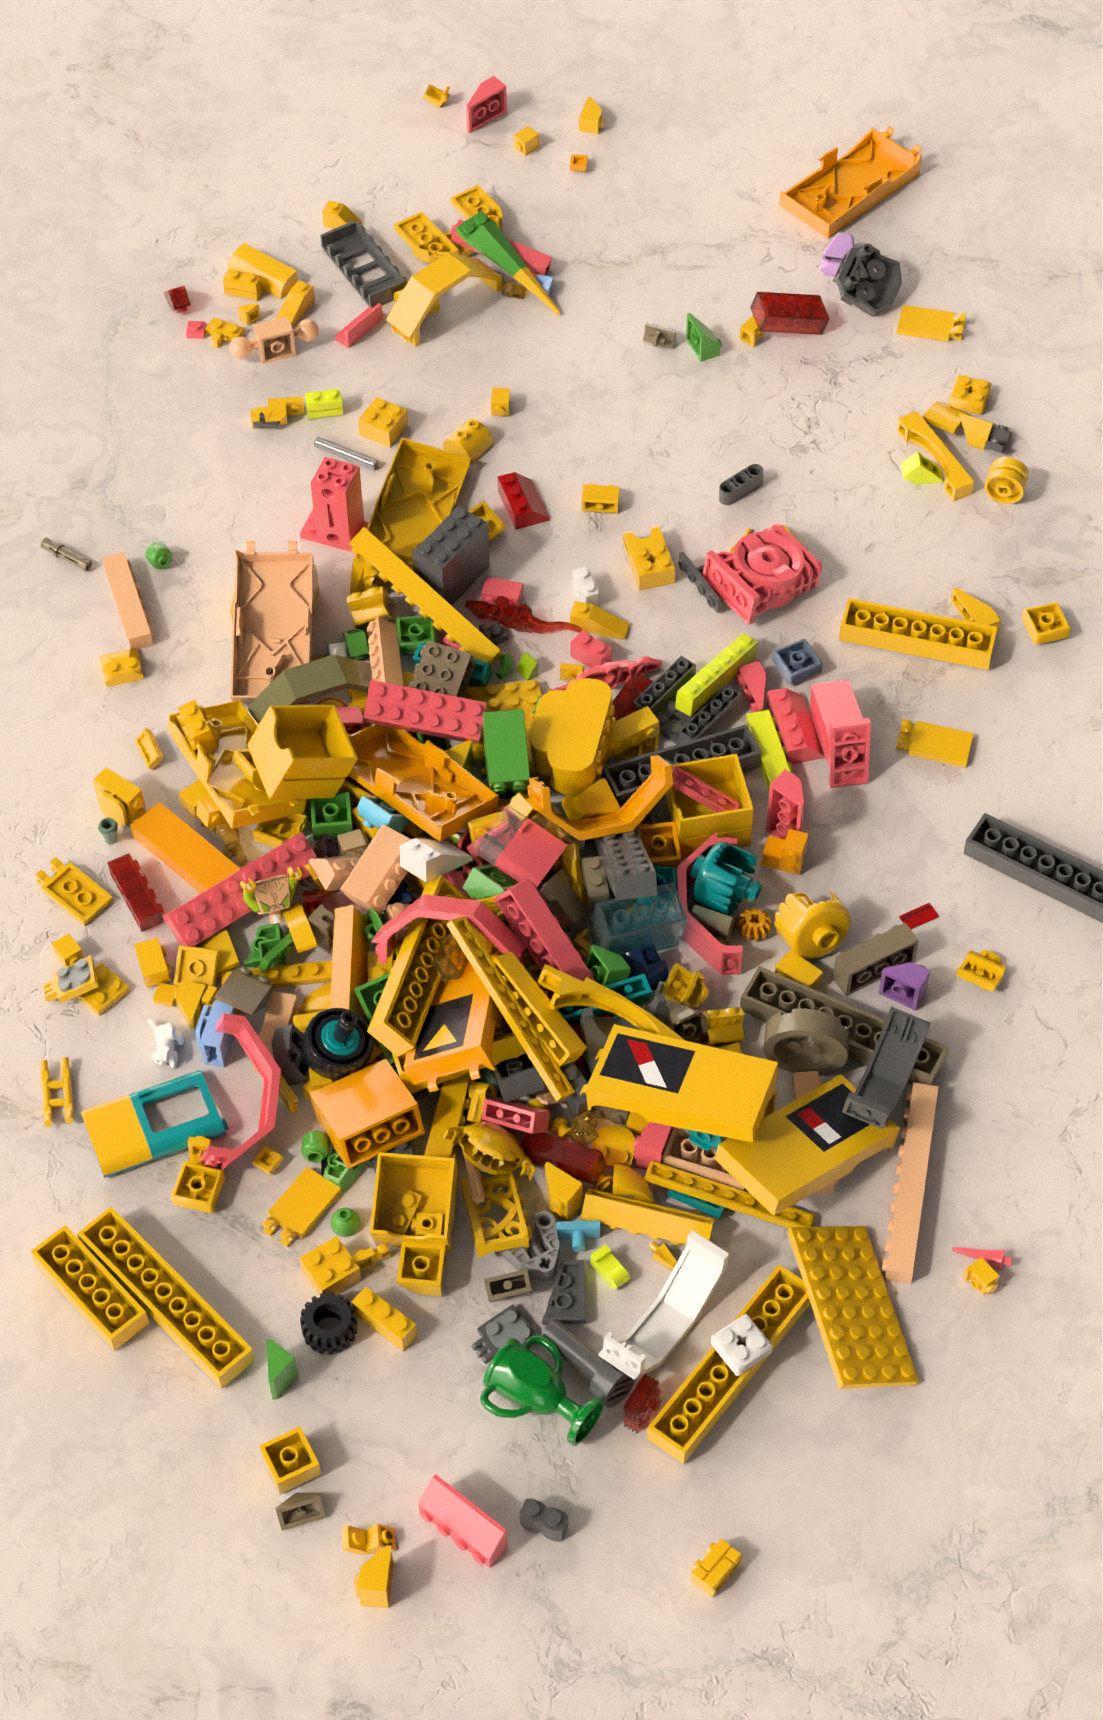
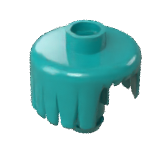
M721 841L715 844L706 857L700 855L692 868L691 877L696 879L693 891L695 902L728 916L734 913L731 910L738 908V905L733 902L741 903L745 898H748V902H755L760 895L762 884L759 880L754 882L753 877L748 876L744 872L749 874L755 873V869L750 865L756 866L757 857L728 842Z

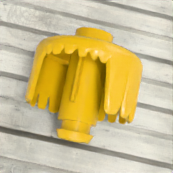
M829 890L832 895L831 901H820L819 904L814 903L812 899L801 892L788 894L785 898L787 906L783 902L780 904V913L776 912L774 924L777 933L796 955L804 959L823 957L834 951L846 938L850 930L851 916L848 909L833 891Z

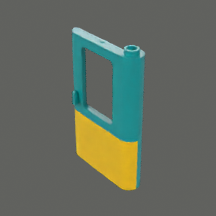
M201 1070L80 1111L104 1178L188 1149L189 1137L203 1136L213 1140L225 1136V1131L229 1130L226 1119H221ZM193 1087L199 1088L209 1112L207 1115L156 1133L151 1130L143 1109L145 1104Z

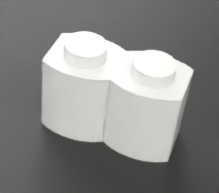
M586 567L573 570V592L579 598V602L599 607V589L597 584L592 581L590 570Z

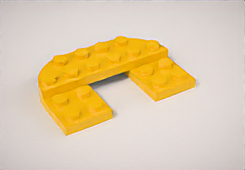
M479 185L450 198V203L466 220L482 210L491 221L495 222L502 232V211L498 204ZM422 211L393 225L394 231L411 247L412 254L422 262L433 263L446 253L469 256L475 253V251L451 242L452 234H450V231L443 234Z

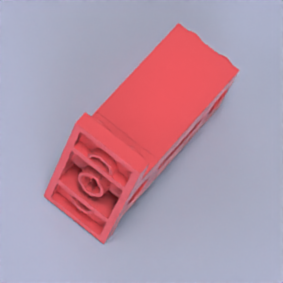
M324 457L310 483L313 510L300 532V538L352 552L353 548L349 543L363 527L367 529L369 522L364 520L360 467Z
M849 679L811 684L810 715L829 767L828 783L830 788L868 783L871 722L869 718L863 719Z

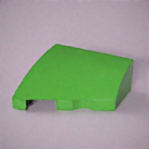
M279 923L259 926L256 932V939L250 946V955L248 959L244 960L246 967L258 968L262 958L283 939V931ZM282 956L277 966L285 965L286 957Z

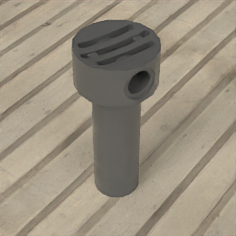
M558 1319L551 1320L543 1328L541 1336L552 1341L557 1346L561 1357L591 1382L589 1387L590 1394L594 1397L602 1398L605 1406L608 1408L618 1405L626 1398L633 1388L636 1379H632L598 1356V1352Z

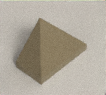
M295 1493L275 1508L281 1530L326 1517L320 1494Z

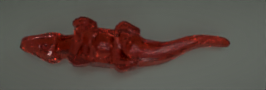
M504 596L496 597V604L476 600H467L465 603V607L477 618H490L518 632L543 634L556 630H571L578 633L582 631L579 626L568 622L542 621L533 616L532 609L526 604H521L518 607L511 605Z

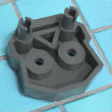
M871 244L851 248L844 254L842 262L832 280L836 282L839 288L840 300L850 306L855 304L860 310L870 316H874L893 304L902 285L900 262L880 255V250L874 248Z

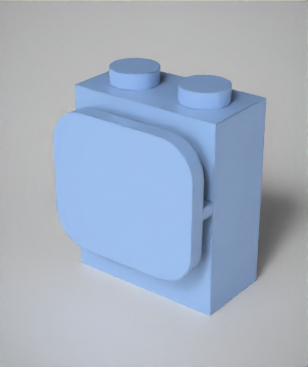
M214 1000L212 1008L206 1004L203 1007L196 1027V1040L198 1049L202 1052L204 1064L224 1068L235 1036L215 1032L216 1023L224 1013L236 1015L235 1007L222 1001Z

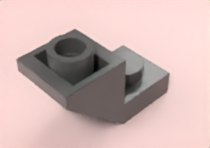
M998 425V428L993 427L989 441L985 442L984 448L1004 453L1012 435V432L1008 431L1009 427Z

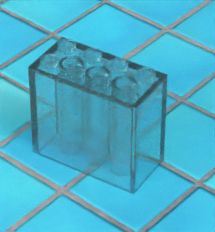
M675 883L657 887L658 895L617 901L615 898L596 903L589 927L593 944L620 956L639 947L642 949L654 945L657 951L678 946L687 917Z

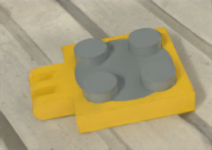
M90 955L66 967H62L54 972L55 979L43 984L45 1000L50 1002L58 998L61 1004L99 986L94 960Z

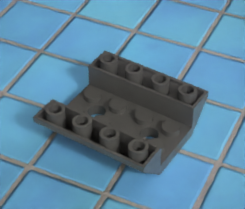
M680 656L633 702L637 711L648 706L659 720L660 734L677 745L700 738L742 696V693L726 684L691 717L675 708L677 691L696 675V664L683 656ZM673 719H677V720H679L680 722H679V723H671L670 721L673 720Z

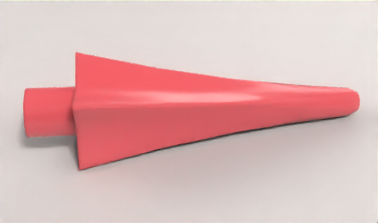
M952 1248V1251L977 1260L982 1257L989 1265L1002 1270V1265L1011 1266L1013 1258L1004 1256L1005 1250Z

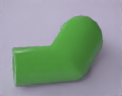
M508 653L500 656L499 660H502V667L495 673L501 680L514 668L513 657Z

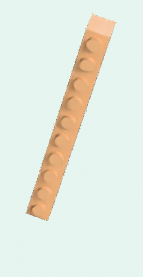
M913 1082L912 1090L907 1092L906 1102L910 1103V1106L905 1108L903 1119L907 1121V1127L902 1126L901 1139H905L904 1145L900 1144L898 1157L902 1158V1162L897 1163L895 1176H899V1182H894L893 1194L897 1195L896 1201L892 1200L890 1213L894 1214L893 1220L889 1219L887 1232L891 1233V1239L886 1238L884 1250L889 1253L888 1258H883L882 1271H886L885 1280L911 1284L939 1086Z

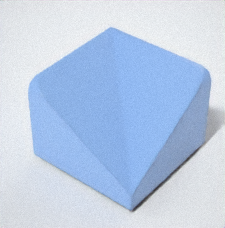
M537 274L536 280L550 297L553 288V277Z

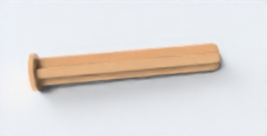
M465 1158L472 1200L475 1201V1204H480V1202L485 1201L480 1169L474 1167Z

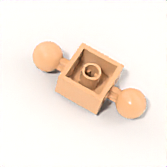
M286 316L253 325L255 339L249 341L244 337H236L231 341L229 350L234 358L245 359L251 354L252 350L256 349L262 364L296 356L294 339L300 338L305 342L313 341L319 334V328L313 320L305 319L298 324L296 329H292Z

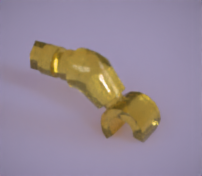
M228 822L207 828L204 823L200 825L216 833L223 840L225 849L222 854L228 859L236 856L241 867L246 865L247 857L240 846V832L237 828L232 829Z

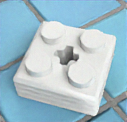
M744 1314L711 1336V1345L736 1376H739L769 1356L773 1349V1345L747 1314ZM738 1343H745L746 1346L744 1347L742 1344L738 1346Z

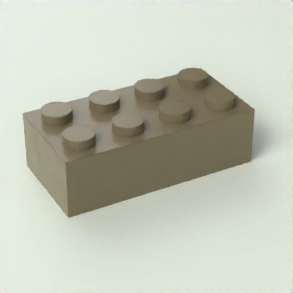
M906 923L899 926L895 925L889 931L876 934L872 939L860 942L848 951H841L835 957L833 980L843 994L848 996L881 980L883 969L891 964L896 966L910 962L915 963L919 940Z

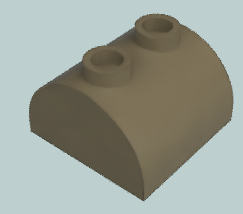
M694 905L691 913L720 943L731 939L739 920L737 917L728 916L699 905Z

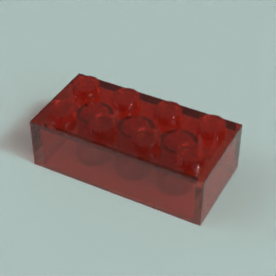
M756 292L750 306L757 327L761 332L823 335L830 320L820 295Z

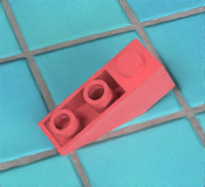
M756 661L739 666L735 676L736 683L743 689V696L746 701H749L751 712L763 711L766 673L761 663Z

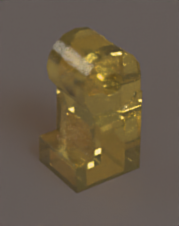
M590 1110L579 1116L576 1114L573 1118L570 1134L580 1148L599 1138V1134L595 1130L598 1122Z

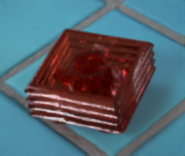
M647 1373L643 1374L623 1406V1425L628 1427V1430L632 1429V1432L635 1431L636 1434L641 1429L645 1430L651 1420L650 1414L652 1411L656 1412L662 1403V1399L659 1398L662 1393V1389L659 1388V1380L651 1378V1375L647 1376Z

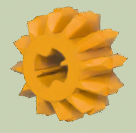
M754 906L751 911L745 909L744 914H740L737 925L741 936H746L747 940L754 938L756 942L758 938L764 940L766 935H769L771 932L772 920L769 918V913H763L762 908L756 910Z

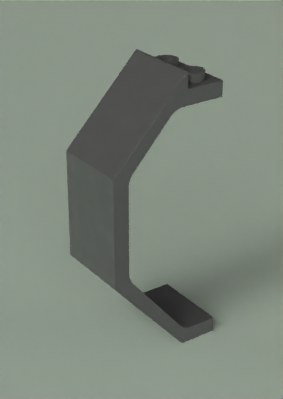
M891 1006L868 1066L855 1093H849L842 1111L843 1113L880 1129L887 1127L925 1041L930 1022Z

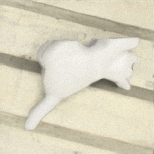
M148 1019L147 1022L155 1033L157 1051L150 1055L149 1059L154 1060V1063L161 1066L169 1063L171 1068H176L178 1056L175 1048L178 1045H183V1034L176 1030L175 1025L171 1022L158 1026L154 1020Z

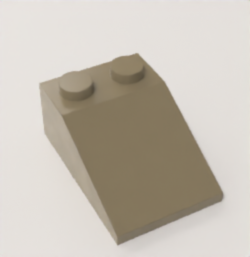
M241 966V968L238 967L232 971L214 998L245 1013L254 1015L266 1007L275 984L270 982V978L264 975H254L251 969Z

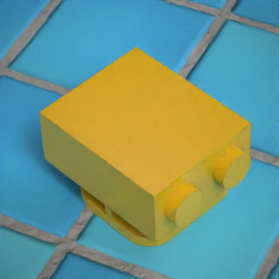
M107 767L93 779L100 810L106 817L113 818L119 825L125 827L128 822L132 824L135 819L140 818L146 813L142 789Z

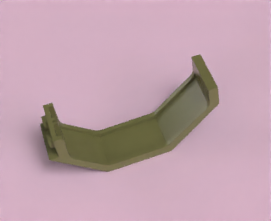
M334 654L283 670L248 706L256 722L260 724L270 705H297L300 702L341 689H352L368 693L370 680H372L370 663Z

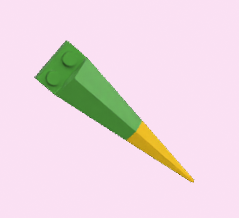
M482 210L456 227L455 231L468 245L510 274L554 313L560 314L556 305L504 234Z

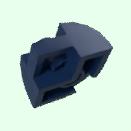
M654 945L642 949L639 947L621 955L631 968L628 978L645 973L650 989L653 991L657 989L659 982H665L669 975L666 961H661Z

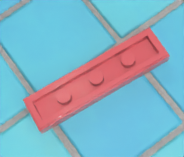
M676 765L672 768L673 788L716 813L739 809L741 803Z

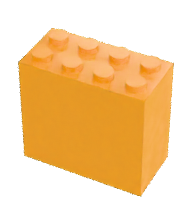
M387 1059L309 1093L319 1126L329 1137V1141L348 1169L377 1156L378 1152L384 1153L425 1134L417 1102Z

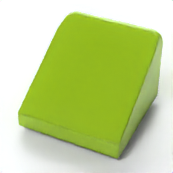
M525 651L517 665L516 671L525 680H530L538 675V662Z

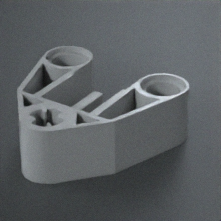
M540 1211L535 1216V1231L545 1252H543L536 1239H529V1248L527 1250L532 1257L531 1259L524 1247L498 1251V1253L518 1271L527 1269L529 1277L542 1282H548L554 1278L560 1257V1244L553 1214L549 1211ZM542 1223H548L549 1225H547V1226H542V1225H540V1224H542ZM505 1231L503 1232V1234H504L505 1236H507V1237H508V1236H513V1235L507 1234Z

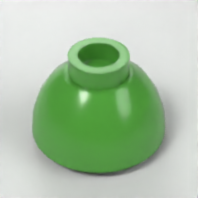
M347 1207L338 1209L331 1218L333 1232L343 1237L355 1234L361 1225L358 1213Z

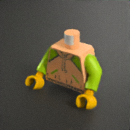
M289 867L287 871L290 876L278 875L255 882L248 878V884L241 881L240 886L243 888L244 902L258 914L268 913L271 924L282 922L280 910L290 907L298 879L302 877V871L299 867H297L294 873L292 867Z

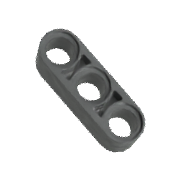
M752 464L723 481L719 486V502L723 505H731L759 488L763 483V467L759 464Z

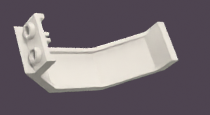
M692 1230L687 1236L685 1250L659 1296L625 1337L615 1341L613 1334L608 1332L604 1337L603 1349L598 1356L634 1380L660 1367L697 1321L728 1264L729 1253Z

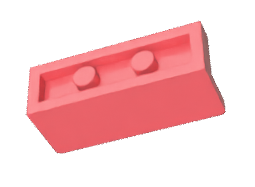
M378 303L373 308L368 307L335 335L336 341L348 348L351 347L383 320L382 305Z

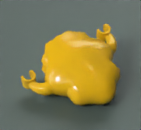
M480 1121L465 1127H449L442 1138L443 1140H451V1144H454L456 1139L459 1138V1144L463 1149L465 1158L474 1167L489 1174L503 1175L522 1167L520 1176L525 1174L531 1180L536 1171L532 1161L525 1155L520 1146L518 1138L503 1125Z

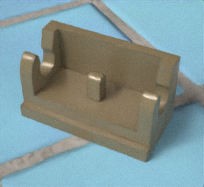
M321 904L309 917V925L316 943L330 951L332 944L329 937L333 938L334 932L330 930L327 917L334 920V915Z

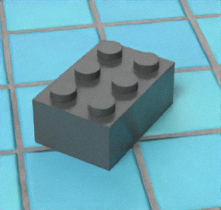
M527 1053L494 1065L495 1070L493 1073L505 1103L517 1101L520 1097L534 1095L545 1089L542 1078Z

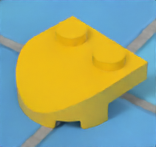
M971 950L958 968L956 976L961 977L967 982H972L984 990L994 992L1002 980L1006 965L1001 963L1000 956L991 951L982 950L981 953H974V950Z
M676 963L673 965L660 994L665 995L666 1001L673 1000L695 1009L706 1000L708 988H706L703 981L704 977L700 972L696 971L693 974Z
M620 1125L603 1127L594 1137L589 1162L614 1167V1164H621L632 1168L636 1149L634 1148L635 1137L633 1133Z

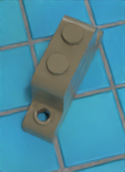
M602 856L582 858L580 866L591 935L611 933L609 891Z
M564 866L550 874L537 888V891L541 898L547 902L553 916L559 920L562 930L571 932L584 919L582 916L586 912V907L569 884L571 879Z

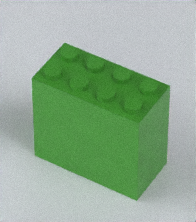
M523 709L483 712L482 735L488 788L499 795L498 798L505 799V797L513 798L518 793L528 795L527 787L530 775Z

